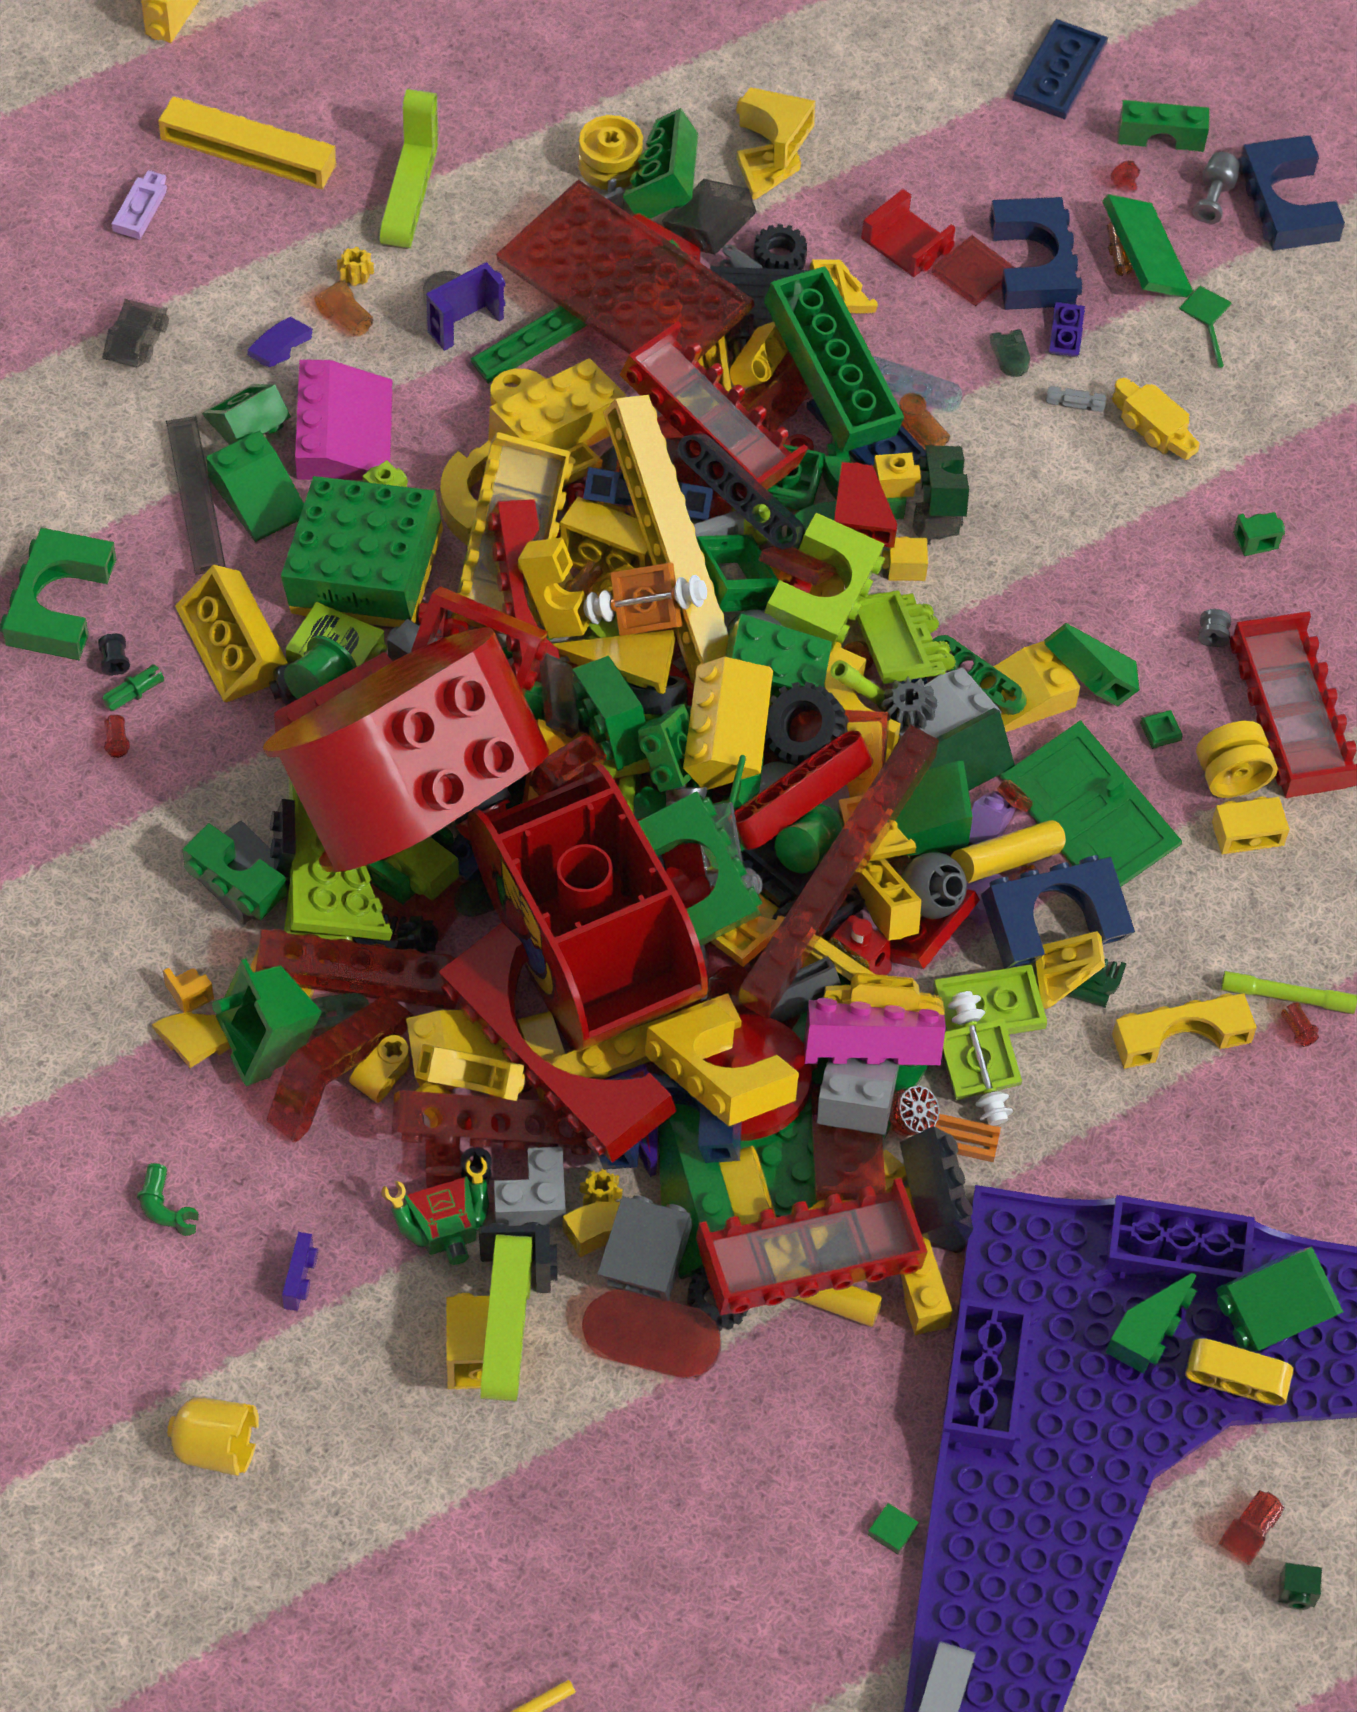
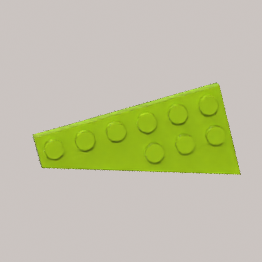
M289 778V799L295 800L296 855L290 868V930L390 941L393 933L389 923H385L381 913L383 908L380 900L375 898L371 888V878L366 865L342 872H326L322 870L319 858L325 849Z

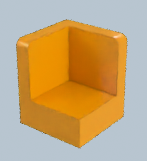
M169 967L163 970L165 986L183 1013L192 1012L214 1000L212 983L206 974L200 976L196 969L192 968L175 977Z

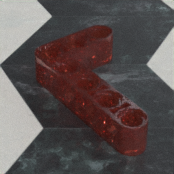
M383 995L296 1050L284 1067L267 1116V1123L292 1142L299 1141L308 1132L313 1123L326 1085L365 1060L385 1037L391 1035L401 1037L408 1030L406 1018L414 1017V1014L389 995Z

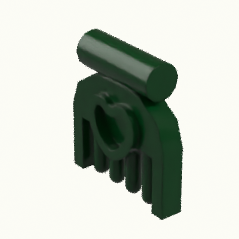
M1104 959L1105 967L1070 993V997L1106 1008L1109 996L1114 994L1120 986L1127 963L1121 962L1115 979L1113 977L1117 968V962H1112L1108 976H1106L1105 972L1109 961Z

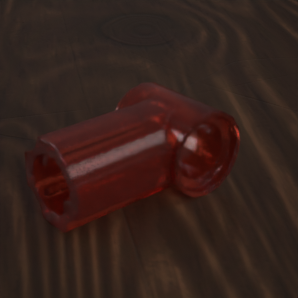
M1259 1490L1240 1518H1235L1218 1545L1249 1566L1267 1540L1265 1537L1271 1528L1274 1527L1285 1507L1281 1504L1279 1498L1272 1493Z

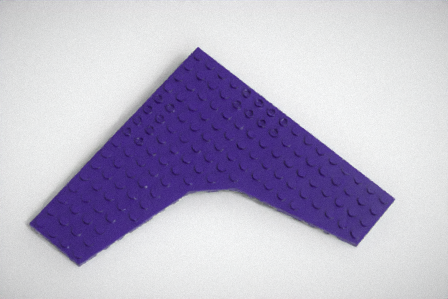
M975 1185L972 1202L973 1214L971 1215L974 1229L966 1246L903 1712H919L940 1641L976 1653L958 1712H1063L1152 1481L1230 1426L1357 1418L1356 1246L1319 1241L1284 1233L1256 1222L1255 1217L1146 1199L1116 1195V1198L1065 1199ZM1312 1247L1343 1313L1254 1352L1284 1361L1293 1367V1375L1286 1403L1280 1406L1269 1405L1198 1384L1185 1376L1195 1339H1210L1241 1348L1234 1338L1233 1329L1235 1328L1229 1316H1226L1218 1305L1217 1298L1219 1295L1216 1288L1286 1253ZM1189 1274L1197 1275L1192 1286L1193 1289L1197 1290V1293L1189 1308L1186 1309L1181 1306L1176 1316L1182 1319L1173 1336L1165 1335L1160 1343L1166 1348L1156 1366L1149 1363L1143 1374L1106 1353L1112 1336L1129 1309Z

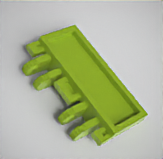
M899 590L867 595L866 598L860 596L858 602L862 603L856 619L883 684L892 683L895 680L904 681L907 676L910 679L943 675L953 669L956 661L954 656L950 654L949 644L944 641L932 642L931 633L937 631L939 621L933 615L934 610L930 604H916L913 593L901 595Z

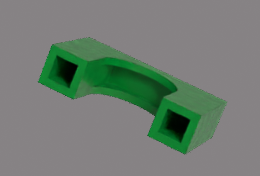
M41 527L37 538L32 539L30 542L27 564H22L19 586L11 592L8 615L4 614L0 622V633L4 635L6 646L80 661L89 636L86 618L46 609L38 603L37 597L46 585L62 578H77L108 584L117 560L114 542Z
M696 791L638 821L657 857L684 844L704 846L715 856L718 865V879L713 891L704 900L686 909L699 944L702 946L760 916L761 913L757 906L763 903L755 887H747L742 877L747 874V871L739 856L732 857L728 846L732 845V841L724 826L717 827L713 819L717 815V811L709 797L703 799Z

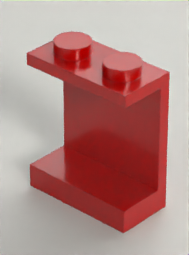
M901 189L863 220L861 239L914 278L921 271H928L938 257L950 253L955 244L954 235L956 227L950 224L941 233L910 211L912 195L905 189Z

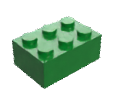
M740 614L730 630L725 657L770 667L773 670L770 698L772 695L778 698L781 695L779 689L785 686L790 690L792 689L791 683L799 682L802 686H805V682H812L816 687L819 685L824 687L832 641ZM808 710V711H804V712L810 714V713L812 712V710Z
M609 655L573 668L575 682L571 683V687L576 700L580 701L582 708L578 709L579 718L584 728L588 727L594 744L599 743L605 761L612 760L617 771L624 769V766L647 758L638 742V730L646 724L642 704Z

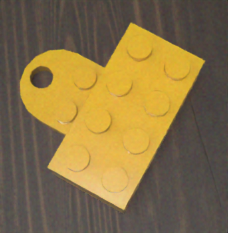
M590 358L548 379L528 369L507 370L496 376L490 386V403L492 406H490L488 440L491 442L495 434L499 432L563 450L582 442L589 447L610 436L603 412L616 398H625L626 394ZM514 383L518 386L508 387L505 384Z

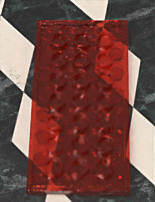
M579 179L496 254L497 261L628 354H631L679 321L682 327L676 341L685 350L693 342L699 343L702 351L697 359L698 361L755 307L753 298Z

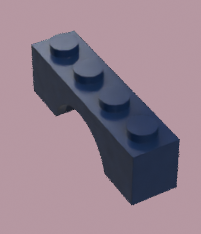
M588 467L583 499L633 506L623 472ZM678 482L680 491L685 497V506L689 517L708 520L713 488Z

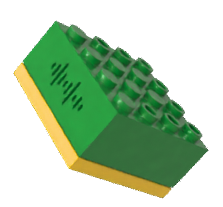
M313 476L281 574L291 614L307 616L314 604L318 602L367 624L400 627L407 619L415 623L443 532L435 490Z

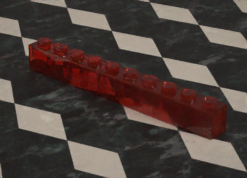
M911 724L909 725L740 986V1004L767 1019L770 1017L936 758L938 739Z

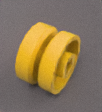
M617 115L599 116L587 122L580 131L578 168L582 178L590 185L604 190L608 189V181L614 178L616 179V188H626L631 185L630 178L633 172H638L641 166L638 162L643 150V135L640 128L633 121Z
M1254 721L1228 723L1206 734L1197 744L1195 752L1202 769L1205 771L1204 776L1213 795L1219 798L1247 795L1258 791L1276 776L1278 767L1271 750L1268 748L1269 743L1260 724Z

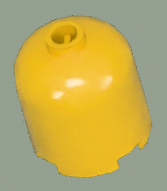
M202 1397L188 1400L179 1409L177 1415L170 1418L168 1423L167 1435L171 1438L172 1448L176 1457L187 1465L235 1476H239V1472L245 1473L251 1463L256 1444L249 1442L251 1428L259 1427L258 1410L256 1406Z

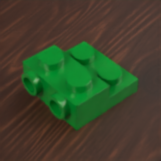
M685 704L673 706L662 717L649 720L638 730L640 748L647 756L650 764V775L652 781L658 786L659 792L683 787L692 779L683 769L690 721Z

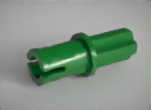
M152 664L134 677H126L124 683L103 695L102 700L105 707L110 711H115L135 698L137 700L141 699L144 692L164 682L162 672L156 674L155 672L159 668Z

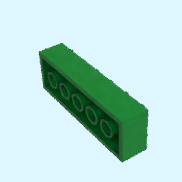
M826 266L771 282L764 303L841 453L896 436L904 415Z

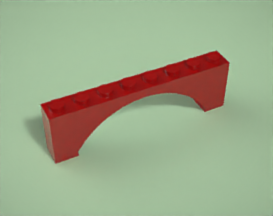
M501 922L439 971L444 983L440 988L452 1003L457 1000L463 1006L461 1011L472 1024L478 1022L483 1027L481 1029L483 1035L493 1046L498 1043L504 1049L502 1054L507 1061L524 1066L523 1070L525 1072L523 1074L527 1082L534 1089L540 1087L546 1093L544 1098L555 1111L561 1109L567 1115L565 1120L574 1132L578 1134L582 1131L588 1137L586 1141L594 1153L598 1156L604 1154L613 1163L677 1111L672 1096L650 1072L643 1078L627 1080L586 1078L553 1066L529 1047L518 1031L515 1016L517 982L522 966L529 961L523 943Z

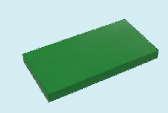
M1107 194L1102 200L1103 205L1142 290L1188 297L1193 292V289L1153 204Z

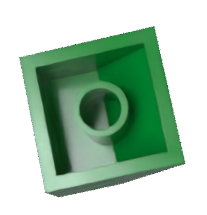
M252 384L202 413L229 445L258 431H261L262 434L265 432L268 434L277 432L284 427L283 422L291 418L275 384Z

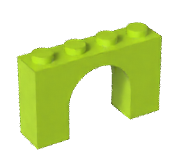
M815 513L804 534L798 553L834 570L841 577L846 590L835 596L819 597L780 580L767 603L764 613L775 618L783 627L832 641L831 653L837 642L843 644L850 629V626L846 625L848 619L853 621L856 619L862 603L858 602L860 596L867 597L874 582L870 579L872 573L878 576L884 564L885 558L881 556L885 544Z

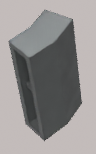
M827 956L755 989L752 993L760 1015L782 1023L808 1011L809 1000L817 1001L819 998H824L825 986L841 985L834 964Z

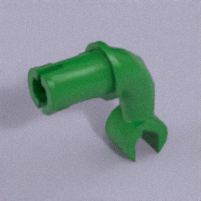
M157 1163L148 1164L142 1190L137 1194V1199L140 1201V1206L145 1215L158 1225L175 1227L181 1235L190 1236L195 1234L196 1225L187 1224L184 1221L187 1219L198 1221L199 1212L192 1207H183L178 1212L166 1208L163 1204L165 1197L162 1194L167 1167Z

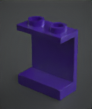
M485 262L426 293L427 332L444 351L454 346V323L486 306L499 322L504 320L505 280L502 274L497 270L494 271Z

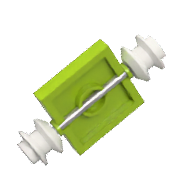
M971 991L956 994L952 997L953 1001L948 1004V1008L955 1009L957 1015L952 1018V1022L962 1025L964 1028L945 1032L942 1051L955 1101L983 1094L976 1102V1107L984 1108L985 1114L980 1117V1121L988 1122V1125L993 1126L1008 1121L1007 1116L1012 1114L1013 1110L1005 1108L1003 1103L1009 1098V1095L998 1090L1022 1084V1078L1005 1019L1002 1018L977 1024L985 1014L984 1010L977 1009L975 1005L981 1000V997L973 995Z

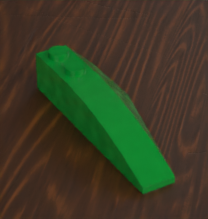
M675 1104L677 1111L659 1125L661 1206L666 1207L667 1204L678 1205L686 1209V1212L690 1213L693 1225L678 1270L679 1278L684 1279L692 1277L695 1273L699 1274L700 1269L704 1267L696 1240L699 1223L706 1221L710 1232L723 1230L726 1220L734 1217L719 1162L705 1163L698 1147L700 1113L690 1106Z

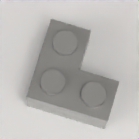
M562 1147L528 1148L527 1180L494 1181L495 1223L519 1226L527 1222H537L542 1225H550V1228L563 1227V1216L566 1215Z

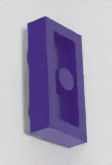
M298 1232L282 1293L284 1309L298 1311L300 1300L306 1301L308 1298L310 1280L306 1279L308 1269L315 1268L318 1257V1248L313 1247L312 1234Z

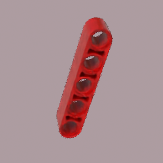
M854 730L840 735L731 814L729 821L744 849H755L779 834L780 831L790 826L870 768L873 764V758L861 733Z

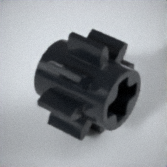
M422 915L411 916L409 922L400 924L401 928L398 932L397 940L401 948H403L404 954L413 953L414 958L426 957L427 951L436 950L435 945L438 942L439 933L435 925H433V920L424 921Z

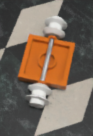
M673 563L611 572L614 598L607 590H603L599 597L596 593L591 592L584 601L583 608L586 617L594 624L600 623L602 617L605 621L611 622L616 613L619 636L682 627L680 606L683 609H688L691 602H693L696 607H701L704 599L707 597V587L705 582L700 580L697 575H692L689 582L684 577H679L676 581Z

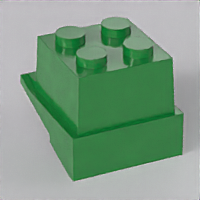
M246 958L240 961L224 998L212 1003L216 1018L233 1051L230 1057L242 1082L246 1086L270 1078L275 1069L301 1057L322 1013L319 1007L281 965L253 972Z

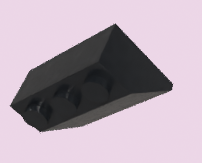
M933 1126L899 1143L916 1219L922 1237L955 1253L963 1251L974 1229L971 1220L973 1210L965 1194L963 1185L965 1184V1176L958 1164L956 1155L958 1153V1145L952 1135Z

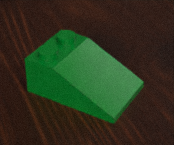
M261 431L206 456L209 480L255 542L299 521L304 502L278 454Z

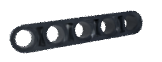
M695 433L685 436L680 440L678 444L680 458L775 547L788 549L802 542L805 528L801 521L705 433ZM692 440H696L701 446L699 456L691 452L690 444ZM716 461L723 465L724 474L722 477H718L713 471V465ZM738 483H742L747 489L745 499L739 497L736 493ZM761 504L766 505L770 510L768 520L763 519L759 514ZM783 526H788L793 531L791 542L785 540L782 536Z

